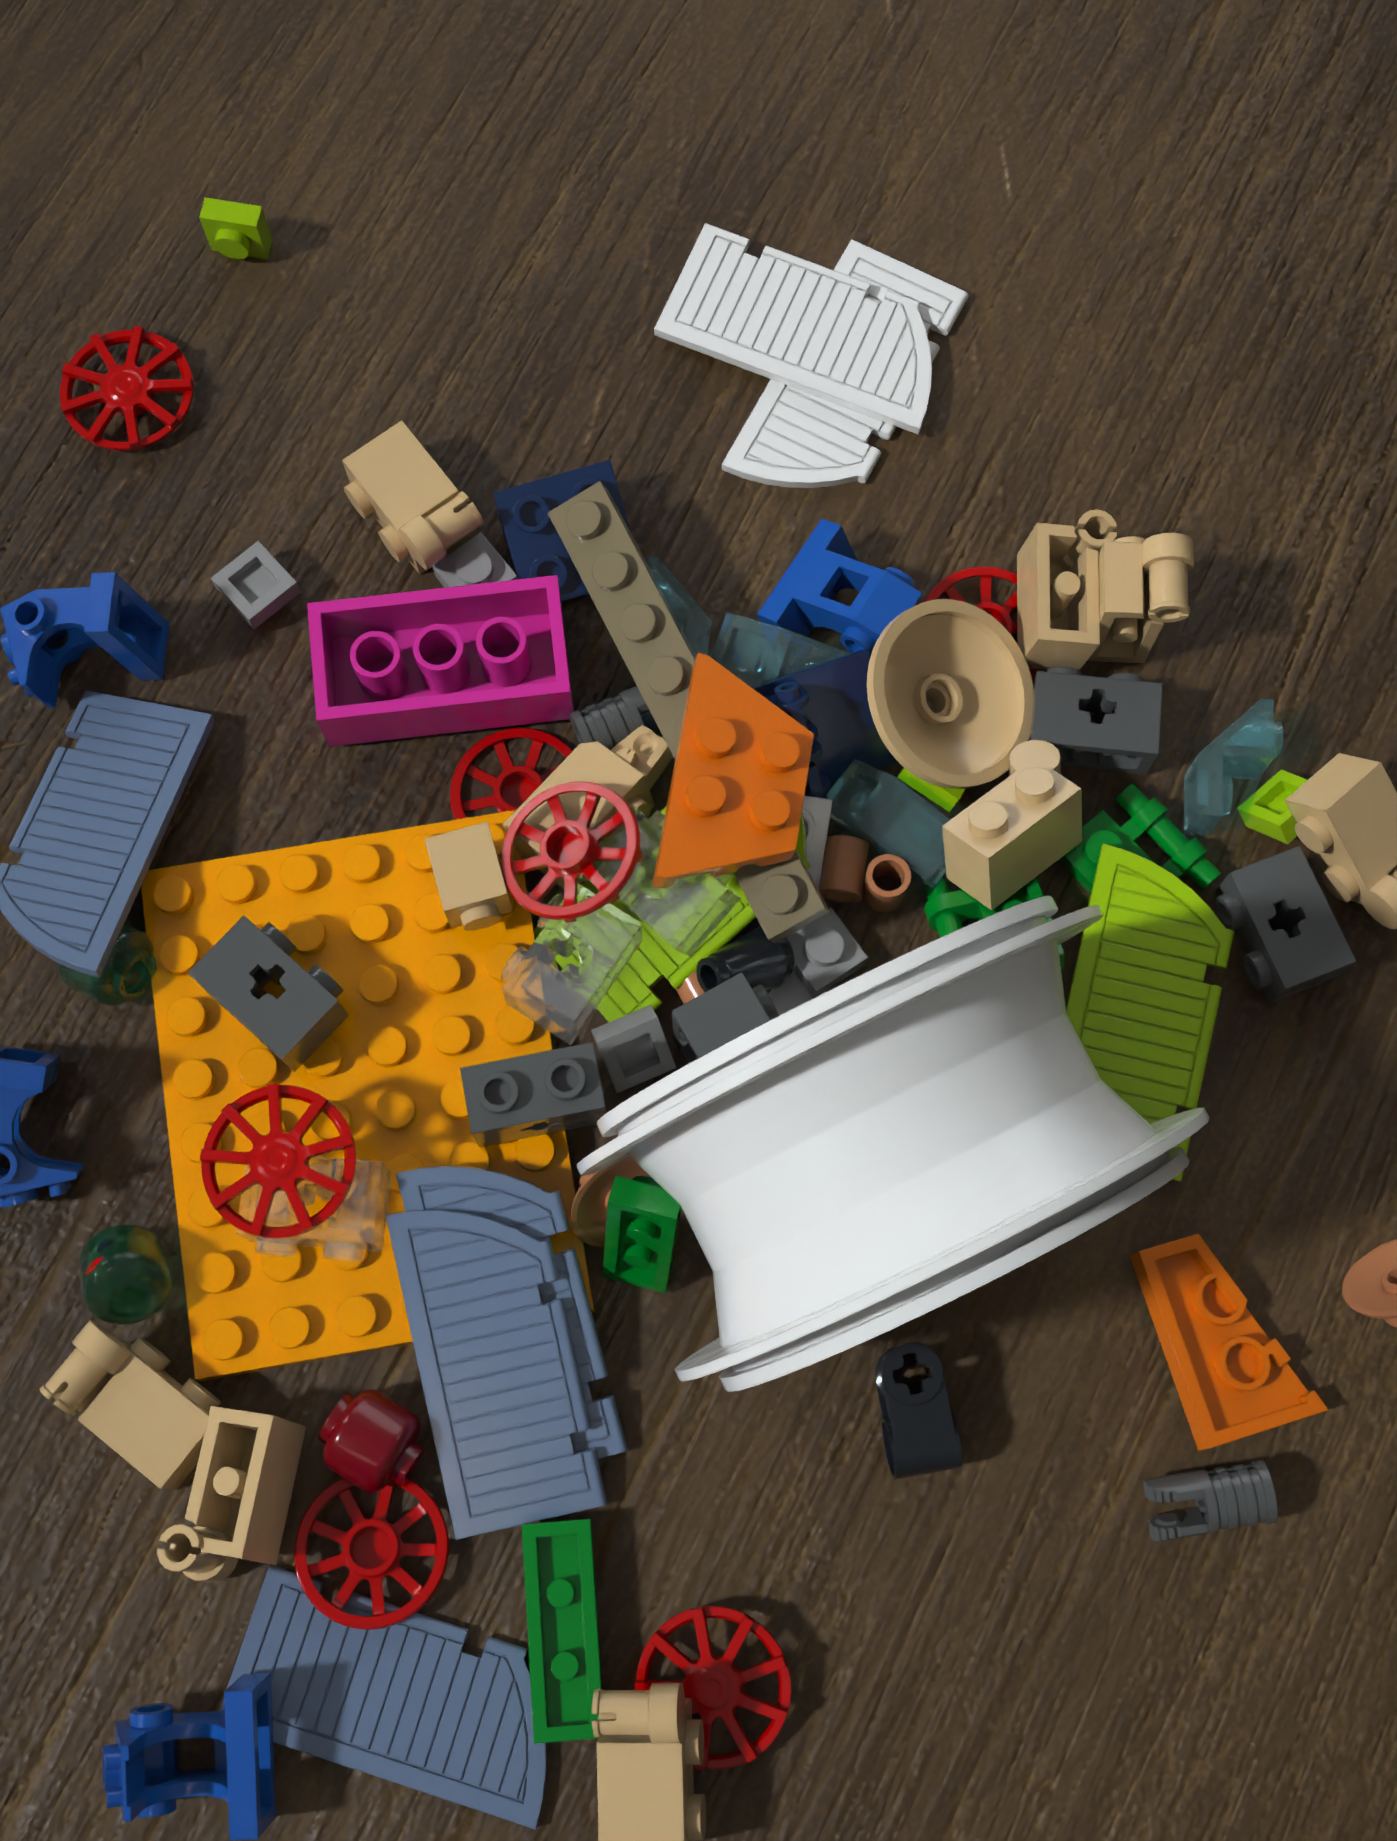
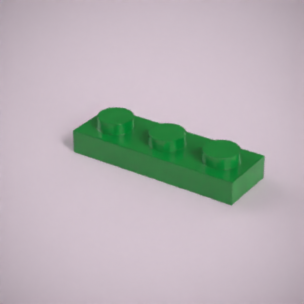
M615 1176L608 1199L602 1277L666 1294L673 1269L682 1207L652 1177L636 1176L631 1180Z
M592 1519L522 1524L534 1744L599 1738L594 1737L592 1729L593 1719H598L599 1713L592 1714L593 1694L595 1688H602Z

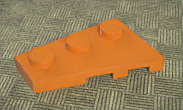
M1199 1234L1144 1249L1130 1255L1198 1451L1210 1449L1328 1411V1408L1314 1390L1308 1391L1287 1362L1291 1358L1277 1339H1269L1246 1308L1248 1300Z

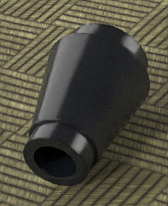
M756 927L708 957L701 959L697 964L696 975L699 985L704 992L741 972L751 988L761 984L765 990L776 989L782 985L785 978L792 974L795 963L794 953L786 937L776 943H772L767 939L762 927Z

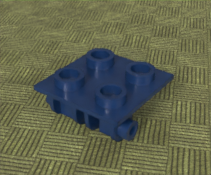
M611 460L493 492L498 508L499 521L507 539L518 579L557 575L561 602L589 594L548 512L601 481L608 489L630 531Z
M867 648L751 687L814 733L805 796L828 799L827 792L831 789V785L895 764L894 757L886 748L877 732L869 708L867 672L870 653Z

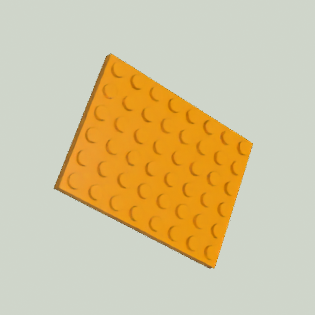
M514 810L148 870L141 885L195 1380L206 1381L413 1344L386 1215L405 1211L396 1173L421 1167L448 1165L477 1167L502 1172L526 1180L548 1192L560 1190L570 1229L550 1235L554 1254L568 1249L576 1250L592 1313L595 1312L584 1242L576 1236L571 1225V1208L576 1190L566 1130L479 1147L471 1134L460 1068L553 1050L532 914L514 899L507 888L513 911L501 914V920L498 923L487 928L471 931L464 930L463 925L451 928L443 910L425 843V838L488 821L501 866L502 847L507 833L503 824L515 812ZM513 846L512 861L523 860L521 853ZM525 873L515 876L520 888L525 894H528ZM243 915L260 930L270 922L296 946L297 949L290 957L306 972L314 964H317L344 990L336 999L339 1000L349 1016L295 1072L188 974L196 963ZM272 980L262 988L266 994L269 993L276 999L286 991L282 985L279 986ZM269 1084L298 1086L326 1098L339 1110L347 1121L356 1147L354 1180L349 1193L338 1210L315 1229L298 1236L281 1239L262 1238L247 1234L226 1221L209 1201L210 1199L203 1183L200 1161L201 1149L204 1148L212 1125L222 1113L221 1110L228 1103L231 1104L241 1096L253 1090L267 1087ZM282 1098V1123L285 1132L292 1131L310 1104L296 1099ZM268 1100L257 1103L241 1113L260 1134L267 1135L269 1133ZM322 1112L306 1132L302 1142L307 1146L339 1137L340 1134L329 1117ZM231 1123L224 1132L217 1150L249 1152L252 1150L253 1144ZM344 1150L312 1157L309 1160V1167L340 1182L344 1170ZM215 1163L216 1178L220 1191L222 1192L250 1172L249 1167L242 1164ZM304 1179L297 1185L310 1217L318 1213L335 1194ZM259 1184L252 1186L229 1203L230 1207L243 1218L253 1222L263 1187ZM277 1191L271 1205L267 1226L281 1227L299 1223L285 1191Z

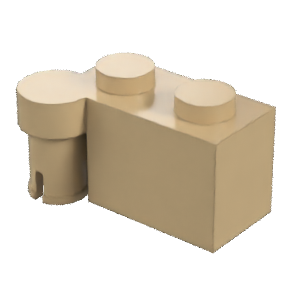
M402 420L342 460L350 482L344 487V491L354 508L363 518L372 513L383 527V529L378 531V534L390 554L398 562L407 558L420 575L478 534L477 528H481L484 525L483 518L474 503L467 504L470 501L469 497L464 492L458 491Z
M1098 509L1087 511L1079 519L1077 527L1036 523L1017 553L1018 646L1025 657L1029 669L1048 670L1054 667H1071L1080 670L1100 645L1098 555L1104 541L1113 542L1117 536V532H1112L1113 529H1116L1117 524L1113 517L1105 511Z
M1161 533L1146 539L1128 536L1118 538L1113 542L1104 541L1098 555L1100 645L1087 661L1144 663L1164 623L1177 622L1189 617L1188 573L1194 568V540L1185 534Z
M1029 740L1016 745L1009 756L1010 776L942 826L947 879L991 911L1082 842V790L1079 786L1061 775V756L1059 750L1053 744L1043 740Z
M1338 753L1285 800L1297 822L1295 832L1301 842L1313 851L1324 871L1321 875L1322 881L1336 898L1344 902L1353 901L1362 904L1366 911L1381 925L1389 929H1397V792L1381 762Z
M89 1320L72 1341L76 1348L49 1381L41 1386L40 1392L48 1400L56 1399L53 1404L73 1417L80 1413L81 1415L78 1417L79 1422L160 1489L177 1490L198 1463L210 1407H219L221 1404L220 1400L191 1378L188 1379L184 1386L164 1371L170 1360L145 1339L138 1337L131 1344L128 1341L117 1338L97 1322Z
M211 1406L185 1519L193 1522L196 1526L192 1528L184 1524L173 1525L161 1535L159 1541L170 1543L169 1550L157 1548V1556L163 1567L173 1572L182 1571L186 1577L195 1581L211 1583L227 1578L235 1569L239 1559L276 1565L306 1426L274 1415Z
M652 1683L650 1690H603V1688H595L592 1699V1714L599 1713L598 1719H593L592 1729L594 1737H599L597 1740L598 1841L704 1840L706 1832V1800L704 1794H694L693 1765H702L704 1726L702 1720H692L691 1698H685L683 1684Z

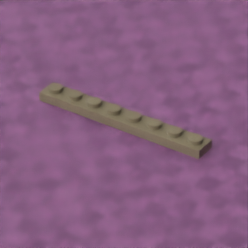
M599 481L548 512V515L674 759H676L691 673L696 656L612 496L603 483ZM797 849L789 861L761 867L749 864L734 872L767 939L772 943L782 940L830 913Z

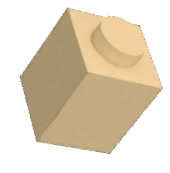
M488 821L425 838L443 910L451 928L462 925L464 930L469 931L487 928L498 923L501 920V914L513 911Z

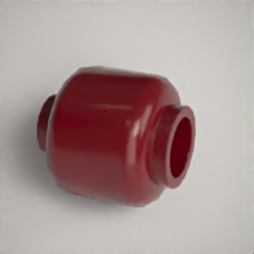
M364 1390L356 1397L347 1393L331 1411L318 1435V1440L325 1444L323 1451L324 1464L369 1493L381 1491L392 1479L403 1485L417 1467L425 1449L416 1444L420 1432V1420L414 1413L377 1390Z

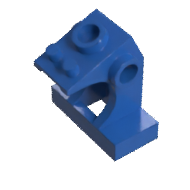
M821 518L757 613V616L775 649L790 655H796L815 627H826L842 634L840 642L849 652L854 653L867 648L871 657L875 643L885 627L900 613L920 604L922 592L917 590L913 579L899 569L887 567L885 570L857 561L842 526ZM849 588L859 591L851 606L833 601L832 599L840 589Z
M116 572L91 573L90 587L36 589L0 608L6 633L1 635L2 647L7 658L15 667V669L8 671L9 680L14 686L20 684L29 697H36L49 708H56L59 680L63 668L66 664L78 660L83 654L84 649L103 648L139 680H163L169 622ZM68 636L64 646L57 649L60 640Z
M0 1045V1153L7 1156L10 1161V1166L0 1163V1207L18 1205L39 1198L37 1188L44 1186L49 1187L51 1197L67 1193V1189L71 1188L69 1180L77 1179L83 1170L84 1163L52 1159L36 1153L27 1145L21 1133V1113L25 1102L30 1097L44 1092L57 1080L61 1054Z
M271 1673L243 1674L224 1691L225 1711L173 1713L172 1704L153 1703L132 1708L129 1711L130 1719L115 1721L116 1744L102 1746L104 1791H106L107 1809L120 1807L124 1822H131L135 1817H157L174 1812L177 1809L176 1798L211 1796L220 1798L228 1803L230 1840L259 1839L277 1817ZM213 1738L215 1769L178 1771L177 1739Z

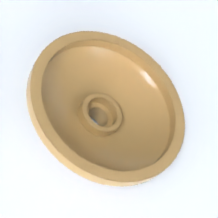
M936 599L922 602L897 615L882 631L869 660L867 696L874 725L892 756L919 779L950 789L975 787L990 782L1008 771L1011 751L1016 745L1028 741L1031 734L1034 687L1025 657L1005 627L993 616L972 604L953 599ZM926 696H928L932 702V710L929 708L927 704Z

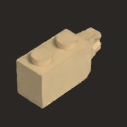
M644 725L638 727L611 750L598 741L581 743L506 820L503 826L507 832L518 812L541 792L563 783L585 781L601 784L618 793L637 816L636 819L640 830L646 823L651 809L655 806L650 789L671 761L673 755L666 741ZM570 792L559 795L567 820L577 821L585 802L586 792ZM601 797L589 829L593 830L609 820L618 812L617 808ZM546 801L538 806L524 822L542 832H546L549 827L555 824L548 802ZM625 825L600 841L598 846L615 848L627 836ZM517 833L513 846L521 853L523 859L541 855L539 843ZM598 860L594 863V868L598 873L601 872L607 861ZM544 867L538 870L541 871L544 875H546L548 872V867ZM585 875L579 876L578 887L583 881H589ZM562 877L558 880L556 884H558L563 889L564 878Z

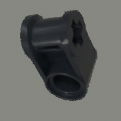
M905 1343L888 1349L879 1358L875 1367V1382L882 1414L884 1447L893 1479L897 1480L961 1468L962 1449L954 1414L950 1408L943 1367L939 1357L929 1347L920 1343ZM903 1355H907L911 1366L921 1365L924 1372V1379L914 1382L913 1394H910L907 1384H895L893 1379V1370L903 1367Z

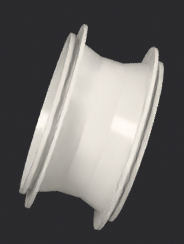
M1043 896L979 920L868 971L741 1035L650 1085L607 1112L597 1121L602 1137H610L618 1134V1137L577 1163L580 1175H590L632 1158L681 1205L713 1271L719 1338L690 1355L674 1369L681 1382L694 1380L723 1370L719 1378L725 1390L733 1392L766 1383L815 1364L924 1315L1038 1258L1140 1201L1179 1175L1188 1166L1189 1159L1183 1148L1175 1146L1208 1123L1209 1116L1205 1108L1187 1110L1149 1124L1100 1079L1066 1013L1058 945L1100 920L1104 915L1098 905L1082 908L1048 922L1047 919L1058 911V907L1052 896Z

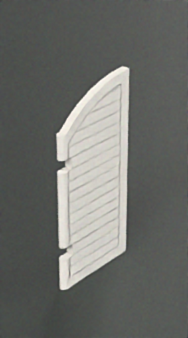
M707 223L704 224L654 328L655 336L919 435L926 415L932 375L930 345L924 323L918 311L920 302L887 290L881 304H879V302L866 298L871 289V284L769 246H765L760 259L746 253L750 239Z
M852 239L834 268V271L871 284L870 292L866 298L879 302V304H881L887 290L920 302L918 311L927 335L930 330L947 336L969 297V294L964 290ZM929 341L932 364L940 347L938 344ZM770 379L724 459L722 470L747 480L787 488L829 487L855 481L866 483L882 454L879 449L867 444L871 435L874 434L882 439L890 440L897 426Z

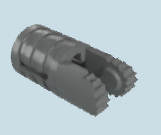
M637 686L619 692L615 697L603 699L598 704L593 703L586 706L581 711L576 710L569 713V718L579 744L598 741L611 750L641 725L651 729L658 736L662 735L650 711L640 715V713L649 710Z
M1262 1460L1251 1462L1250 1465L1238 1464L1232 1465L1231 1468L1219 1467L1213 1468L1212 1471L1197 1470L1143 1480L1145 1498H1148V1501L1163 1504L1165 1502L1171 1503L1172 1501L1181 1502L1195 1499L1196 1507L1174 1510L1170 1513L1163 1512L1151 1517V1520H1148L1150 1539L1154 1541L1216 1533L1220 1529L1232 1530L1237 1529L1239 1526L1251 1527L1256 1526L1258 1523L1266 1525L1277 1522L1278 1508L1274 1485L1269 1470Z

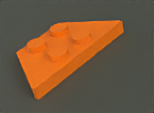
M697 653L691 673L652 886L657 888L670 887L674 885L676 879L710 872L711 877L737 872L738 869L749 864L761 867L789 861L797 845L814 733L710 656L702 653Z

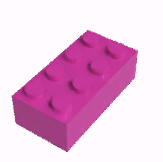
M557 575L307 603L316 721L329 747L570 719L569 713L574 711L563 610Z

